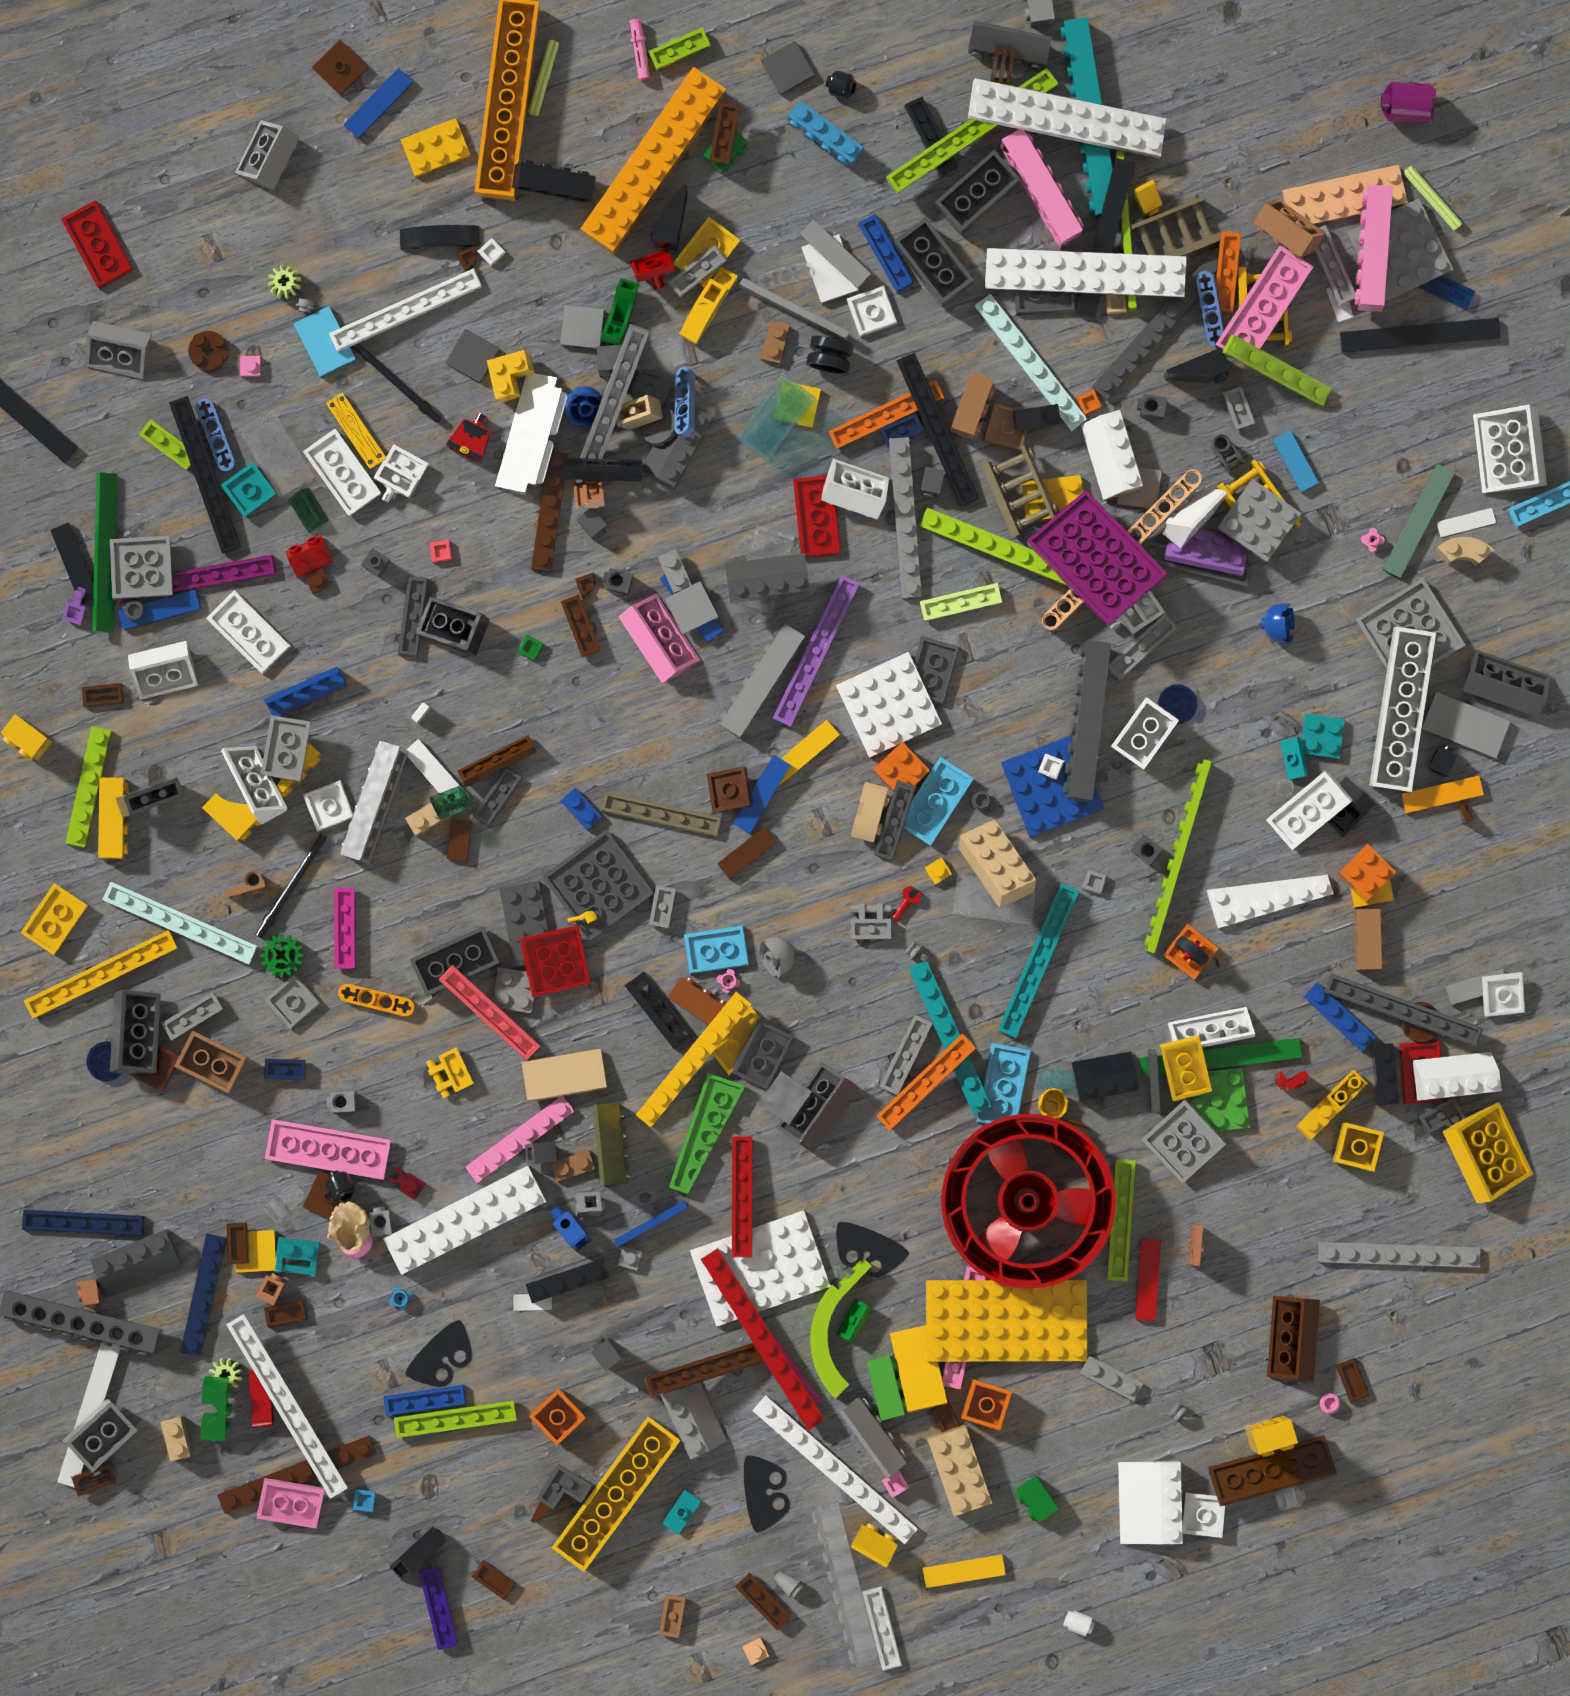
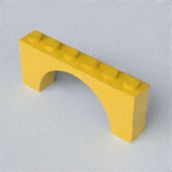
M309 742L301 781L307 776L305 772L310 767L314 768L321 761L319 758L321 754ZM281 778L276 787L281 796L287 797L293 790L292 786L296 782L300 783V781ZM216 793L202 807L238 842L241 839L245 841L252 833L250 830L255 825L257 827L260 825L248 804L229 802Z

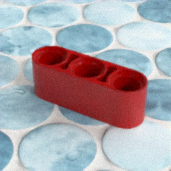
M250 1370L253 1429L274 1427L273 1402L255 1372Z

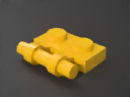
M457 1047L439 1055L441 1064L437 1066L434 1059L426 1062L429 1068L428 1072L436 1082L437 1086L435 1087L443 1098L450 1096L447 1089L450 1086H453L455 1092H458L474 1084ZM444 1069L449 1078L445 1082L440 1074V1071Z

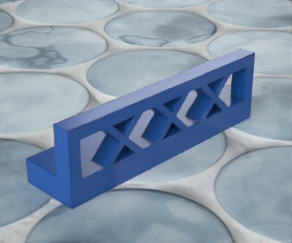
M336 666L267 697L264 701L271 715L281 717L344 689L347 685L339 668Z

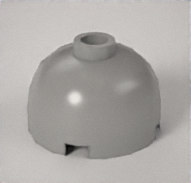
M770 937L759 942L758 953H763L765 958L761 961L773 977L777 976L779 978L791 970L795 962L794 953L796 952L792 943H788L781 937Z

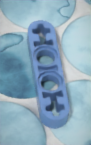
M1204 270L1197 275L1196 283L1207 341L1210 346L1217 348L1215 346L1216 341H1212V337L1215 336L1214 330L1210 331L1209 328L1220 326V329L1216 331L1217 335L1221 336L1225 327L1215 276L1211 271ZM1204 274L1211 278L1208 281V288L1212 286L1213 290L1202 292V289L1206 288L1205 282H1201ZM1208 293L1212 294L1215 298L1214 303L1211 305L1206 304L1204 301V296ZM1215 313L1218 316L1216 324L1209 323V314Z
M688 367L680 368L675 375L674 429L683 438L690 437L695 430V373ZM688 390L687 395L682 398L683 393ZM688 407L687 412L682 415L683 410Z
M202 398L196 403V411L216 464L221 471L231 472L235 468L236 463L217 411L211 400ZM202 404L210 405L211 407L208 408L209 414L212 415L214 413L215 416L203 420V417L207 416L204 410L200 411V408L203 407ZM216 421L218 424L217 429L212 432L207 430L208 422ZM217 439H222L225 443L221 450L214 448V442ZM225 453L227 460H231L228 468L224 465L221 466L223 458L221 455L217 457V454Z

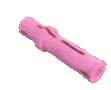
M633 19L629 21L632 33L630 40L634 46L638 80H647L651 78L645 46L647 40L643 33L642 19Z

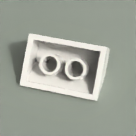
M833 459L823 487L821 500L843 507L849 511L863 514L866 517L878 519L886 503L889 478Z
M1204 487L1198 493L1194 491L1188 498V504L1185 505L1183 503L1176 511L1177 515L1175 517L1170 516L1165 522L1166 528L1162 534L1179 548H1182L1215 514L1227 492Z
M187 641L128 655L129 669L140 700L198 686Z

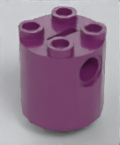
M1390 82L1381 94V110L1388 122L1429 123V120L1433 121L1435 116L1432 101L1436 99V89L1431 86V83Z

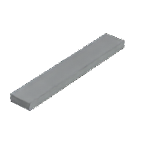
M745 278L741 280V289L841 340H847L849 331Z

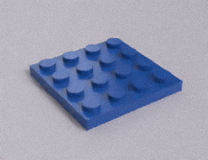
M1072 736L1001 762L1029 837L1104 809L1096 785L1094 786L1093 800L1089 803L1065 799L1063 786L1064 782H1067L1068 774L1065 773V768L1070 760L1068 745L1072 742ZM1045 754L1064 761L1057 780L1038 773Z

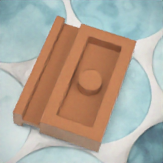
M576 480L573 481L576 510L584 506L585 509L605 506L602 480H582L579 483H576Z

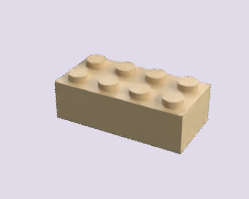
M995 819L960 835L958 849L999 908L1034 893L1035 877Z
M965 1424L927 1437L953 1516L992 1504Z

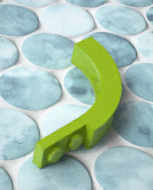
M860 1260L852 1268L855 1272L850 1277L846 1275L838 1283L841 1286L839 1289L833 1284L828 1288L817 1306L812 1321L810 1346L813 1363L822 1383L835 1399L849 1383L837 1370L828 1347L829 1322L841 1298L872 1266L867 1260L864 1263Z

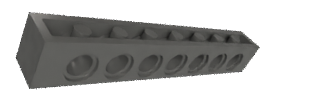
M4 1291L0 1306V1315L4 1316L3 1320L15 1322L16 1319L22 1320L23 1325L35 1327V1324L42 1325L43 1330L54 1332V1329L62 1330V1335L70 1337L78 1334L81 1335L82 1340L92 1342L93 1338L101 1340L100 1344L112 1347V1343L120 1345L119 1349L131 1351L132 1348L137 1349L139 1354L151 1356V1353L158 1352L163 1329L11 1291ZM21 1304H24L27 1309L24 1315L18 1312V1307ZM40 1309L46 1312L43 1320H40L37 1316ZM60 1313L65 1316V1322L62 1325L57 1322V1316ZM79 1318L83 1319L85 1323L84 1328L81 1330L76 1327V1321ZM98 1323H101L104 1327V1331L100 1335L95 1331ZM117 1328L123 1331L121 1339L115 1337V1330ZM136 1333H140L143 1337L140 1344L134 1341Z

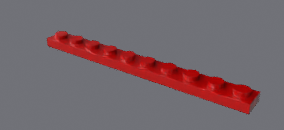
M718 1248L701 1258L702 1263L807 1430L809 1431L825 1421Z

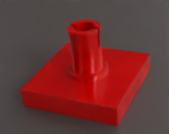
M667 249L629 261L637 283L650 279L654 290L662 289L665 286L662 279L663 274L675 271Z

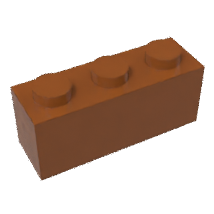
M686 977L685 980L680 978L668 998L709 1025L726 1005V1002L722 999L717 1002L711 998L713 994L705 988L699 990L695 987L697 983Z

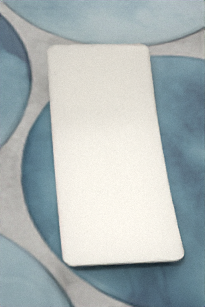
M529 1294L513 1295L514 1311L552 1310V1297L531 1303Z

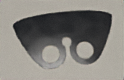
M839 1222L837 1224L838 1254L841 1262L848 1267H854L860 1260L862 1261L863 1252L867 1250L870 1252V1256L866 1258L869 1263L872 1260H878L881 1263L882 1267L879 1272L874 1273L870 1269L866 1272L871 1277L877 1278L890 1272L908 1255L907 1249L882 1234L848 1222ZM849 1250H855L858 1254V1259L853 1263L845 1259V1254Z
M456 1320L450 1323L431 1339L410 1363L405 1375L415 1381L432 1386H445L452 1379L453 1373L448 1364L442 1363V1357H448L449 1362L455 1367H463L471 1360V1347L462 1322ZM457 1350H463L466 1354V1359L461 1363L453 1359V1354ZM439 1368H444L448 1372V1377L444 1381H439L435 1377V1372Z
M748 1455L744 1462L746 1504L751 1525L755 1532H760L777 1522L789 1509V1500L785 1494L780 1492L772 1493V1495L766 1494V1489L768 1488L772 1490L782 1488L786 1482V1474L778 1465L765 1459ZM772 1472H779L781 1474L782 1480L779 1484L775 1485L769 1481V1475ZM776 1497H781L785 1502V1506L781 1510H776L772 1506V1501Z

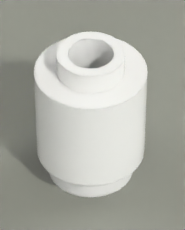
M1068 1611L1063 1626L1067 1627L1069 1631L1086 1636L1087 1633L1091 1634L1095 1623L1092 1622V1617L1077 1611Z

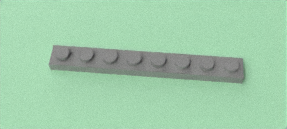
M632 324L629 325L580 458H603L649 335V330Z
M909 437L889 439L901 597H922Z
M1318 1242V1262L1480 1268V1247Z

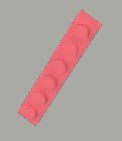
M454 965L439 978L441 983L525 1060L540 1047V1044Z

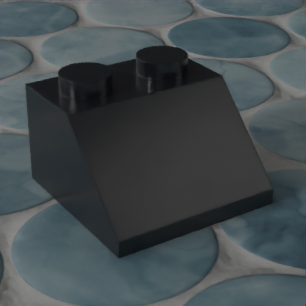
M1347 776L1339 785L1352 798V801L1327 821L1342 837L1375 805Z

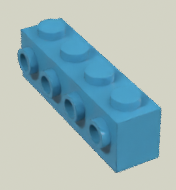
M801 100L789 113L788 121L790 126L796 130L800 129L810 141L819 143L821 148L828 154H834L837 157L836 159L843 165L852 167L863 153L864 147Z

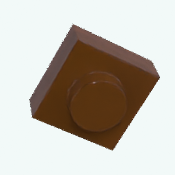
M323 568L304 575L312 594L331 587Z

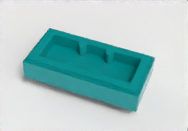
M1294 737L1280 741L1288 780L1309 776L1301 738Z
M684 1490L662 1524L679 1535L701 1500L687 1490Z

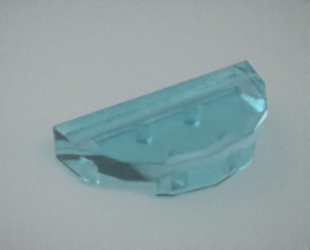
M1059 1068L1045 1071L1038 1078L1036 1084L1038 1087L1076 1090V1084L1072 1075Z

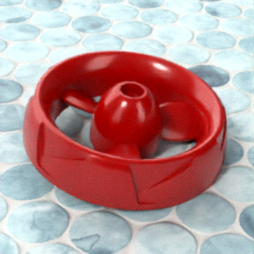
M1017 1114L1003 1117L984 1125L968 1137L959 1147L947 1168L943 1180L941 1209L947 1234L959 1255L968 1265L996 1283L1015 1288L1034 1289L1064 1282L1084 1270L1095 1259L1105 1245L1112 1229L1116 1210V1194L1113 1177L1104 1156L1085 1134L1074 1126L1050 1116ZM1020 1139H1041L1064 1149L1082 1168L1089 1189L1071 1188L1057 1191L1055 1185L1048 1177L1036 1171H1028L1027 1156ZM988 1153L993 1167L1005 1180L999 1190L997 1201L1001 1217L992 1222L977 1238L971 1228L966 1212V1191L973 1170ZM1030 1195L1033 1198V1203L1031 1206L1026 1207L1023 1204V1198ZM1054 1217L1068 1223L1086 1225L1077 1241L1067 1251L1053 1259L1032 1264L1008 1261L1018 1246L1022 1231L1032 1232L1046 1227Z

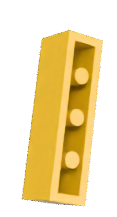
M99 778L98 858L125 859V854L128 855L129 846L125 842V835L129 833V823H126V816L122 817L116 797L129 793L130 786L129 783H126L125 778Z

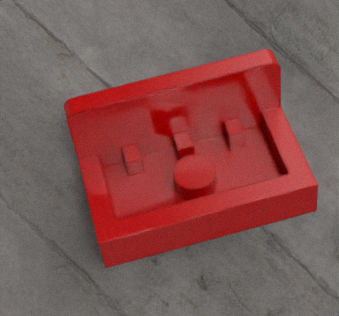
M313 536L307 542L301 545H293L285 552L297 579L333 563V559L322 536Z
M1305 1070L1289 1080L1286 1079L1282 1072L1274 1074L1276 1085L1280 1090L1284 1089L1285 1091H1290L1293 1088L1298 1090L1307 1084L1306 1079L1309 1078Z

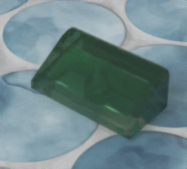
M310 488L301 489L288 499L308 533L329 521Z
M457 786L431 796L430 802L438 818L443 819L469 809L473 797L461 786Z

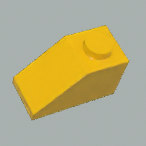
M1153 180L1135 189L1133 199L1143 217L1148 215L1153 217L1160 213L1159 209H1161L1163 204Z

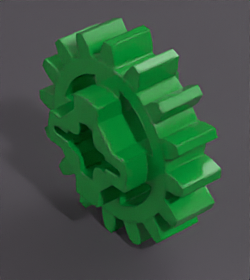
M280 934V939L274 935L272 936L273 941L266 940L268 946L261 948L265 951V954L260 955L261 958L265 959L261 964L263 966L268 965L266 971L269 973L273 970L272 975L275 977L278 973H280L281 978H284L285 973L291 977V971L298 972L299 970L296 966L303 965L300 958L305 957V955L299 952L303 947L296 946L299 941L297 939L292 941V936L290 935L286 939L283 934ZM279 943H287L284 947L277 946ZM276 950L285 953L284 955L288 962L281 959ZM270 951L273 952V958L271 960L269 959ZM295 951V959L293 962L292 953ZM280 965L288 966V968L278 969L277 967H279Z

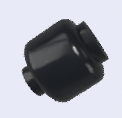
M835 71L831 76L827 77L826 87H828L830 95L847 99L855 93L857 82L852 74Z
M338 1170L329 1174L325 1186L331 1197L339 1201H346L351 1198L355 1190V1184L350 1175L345 1171L339 1172Z

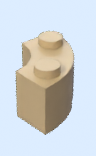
M1472 537L1452 538L1435 549L1447 564L1456 560H1465L1475 566L1494 550L1487 543Z
M865 782L851 837L874 843L875 836H880L883 825L879 823L883 807L887 808L890 799L889 796H886L887 787Z

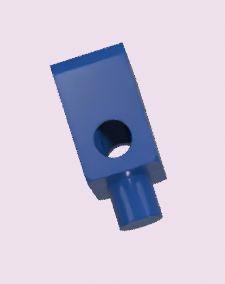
M557 1206L550 1212L556 1220L553 1222V1225L573 1250L578 1252L592 1240L569 1211L565 1213L560 1206ZM567 1223H570V1226L568 1228H565V1225Z

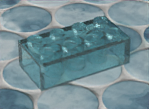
M782 373L736 436V440L770 463L816 399L815 396Z

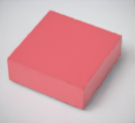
M450 540L430 543L432 563L453 560Z

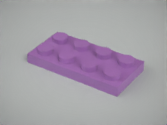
M1199 529L1182 548H1179L1167 538L1164 560L1243 576L1247 549L1226 534Z

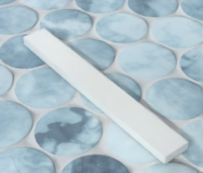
M471 269L329 333L330 338L338 353L482 288V284L475 270Z
M115 1330V1337L121 1339L123 1331ZM112 1343V1347L100 1345L74 1429L105 1401L121 1351L119 1349L120 1345ZM69 1447L57 1482L74 1487L71 1476L83 1472L85 1464Z

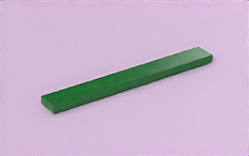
M103 472L97 473L92 632L113 633L114 600L112 598L110 539H116L117 474Z
M1299 1038L1203 1050L1207 1070L1302 1058ZM1162 1055L1157 1056L1158 1076L1166 1075ZM1148 1057L1139 1058L1142 1078L1149 1077Z

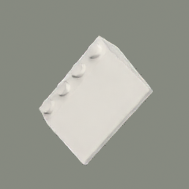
M1524 405L1473 415L1483 494L1547 485L1537 406Z
M1118 1462L1120 1544H1183L1181 1462Z

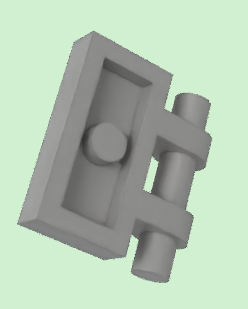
M865 903L851 905V913H859V919H851V940L891 939V919H883V913H891V905H883V903H877V905H865ZM865 913H877V919H865Z

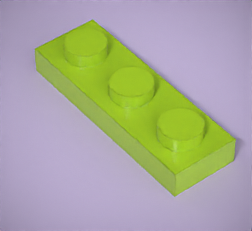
M702 27L648 51L657 71L711 47Z
M150 419L139 433V436L188 471L191 465L183 442Z

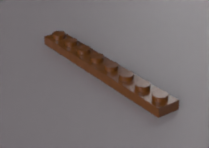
M369 1435L326 1452L336 1469L376 1455ZM305 1460L220 1493L218 1498L225 1514L260 1500L264 1478L302 1484L317 1478L308 1461Z

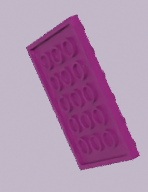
M1087 490L1081 493L1026 541L1033 551L1107 627L1167 577V572Z

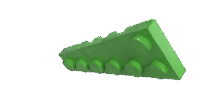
M707 1073L669 1188L689 1193L741 1096L745 1085Z

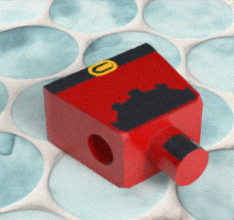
M477 412L473 422L463 419L446 443L447 448L482 463L490 437V430L484 428L488 417Z

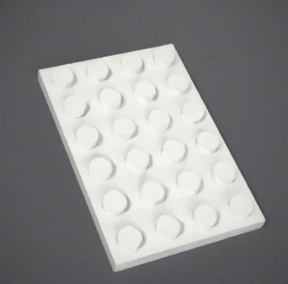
M804 1210L752 1228V1258H732V1236L690 1250L716 1327L738 1319L701 1261V1258L717 1248L757 1312L830 1287Z

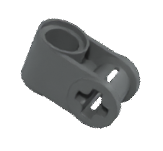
M1219 434L1212 440L1211 449L1228 474L1231 472V469L1240 463H1245L1244 458L1228 436ZM1222 439L1226 444L1225 448L1219 449L1216 446V440Z

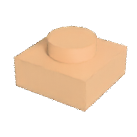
M761 1637L742 1646L751 1665L769 1657Z

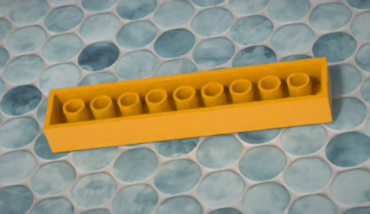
M499 0L474 191L477 197L516 200L517 189L512 188L514 165L521 161L540 13L539 1Z
M695 67L691 69L580 228L584 236L612 255H615L725 97L726 88Z

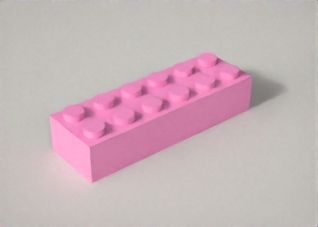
M1019 129L1003 138L1000 148L1014 172L1021 178L1022 186L1059 249H1062L1081 238L1084 225L1078 216H1074L1072 212L1074 208L1068 199H1064L1062 195L1064 191L1059 182H1054L1051 168L1049 165H1044L1041 151L1039 148H1034L1032 144L1033 138L1029 131L1025 132Z
M1368 185L1367 190H1364L1362 194V206H1365V210H1362L1360 226H1364V229L1359 234V245H1362V250H1359L1357 265H1361V269H1358L1356 275V285H1359V289L1355 292L1354 304L1358 305V310L1382 312L1384 307L1393 186Z

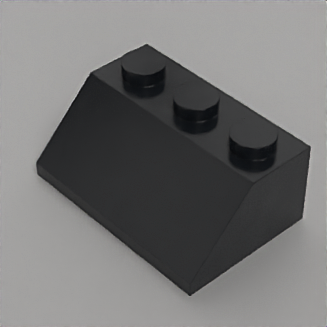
M1131 1051L1071 1062L1078 1101L1139 1091Z

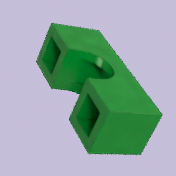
M205 1376L202 1385V1403L213 1405L217 1411L213 1413L204 1412L201 1420V1440L225 1441L227 1434L231 1433V1422H228V1416H231L232 1404H229V1398H232L233 1386H229L230 1378Z

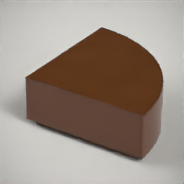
M474 245L457 253V257L465 272L469 271L476 262L477 253Z
M594 572L575 579L582 598L589 595L594 588Z
M1458 804L1462 823L1471 822L1473 818L1471 812L1468 811V804Z

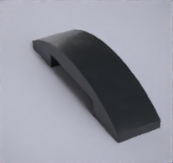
M432 225L400 229L401 250L436 246H480L479 226Z

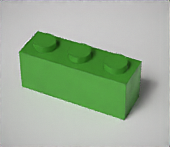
M890 1355L866 1361L881 1421L905 1415L904 1410H907L905 1398H900L899 1390H902L900 1378L896 1379L894 1371L897 1370L895 1358L891 1359Z

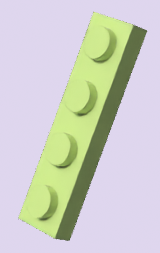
M998 583L920 601V606L925 622L1000 604L1002 599Z

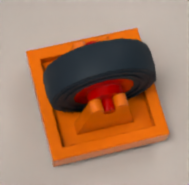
M1186 924L1162 956L1191 979L1195 980L1219 948L1189 924Z

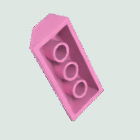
M657 594L632 605L619 616L624 627L661 683L672 679L700 660Z

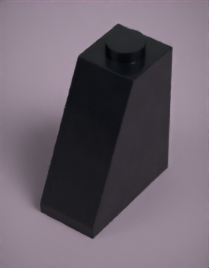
M431 1527L389 1567L404 1581L446 1542L443 1533L439 1529Z

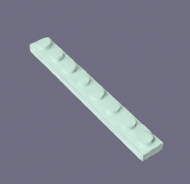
M989 294L974 306L1047 402L1050 405L1058 404L1060 418L1068 429L1072 432L1087 420L1085 415L993 296Z
M110 882L102 899L249 965L258 947L113 882Z

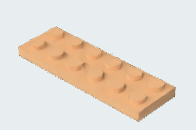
M1399 165L1282 191L1284 203L1314 225L1361 215L1362 210H1365V206H1362V194L1364 190H1367L1368 185L1393 186L1391 208L1408 203Z

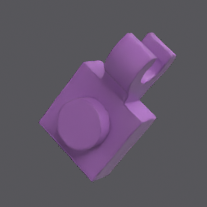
M78 587L74 592L73 600L68 599L66 601L62 616L63 620L78 625L83 623L87 605L83 604L82 601L86 589Z

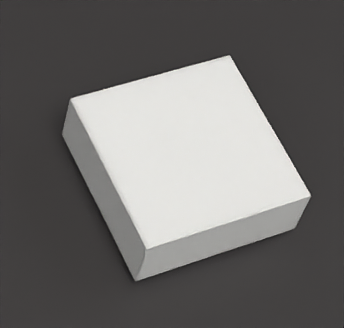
M493 238L478 250V253L491 267L506 254Z
M422 703L411 716L412 720L419 724L431 708L427 704Z
M1045 754L1038 773L1057 780L1064 761Z

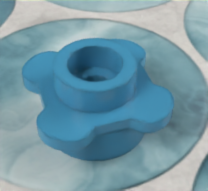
M395 1287L392 1298L389 1299V1304L405 1310L408 1307V1300L412 1298V1294L410 1291L405 1292L400 1287Z

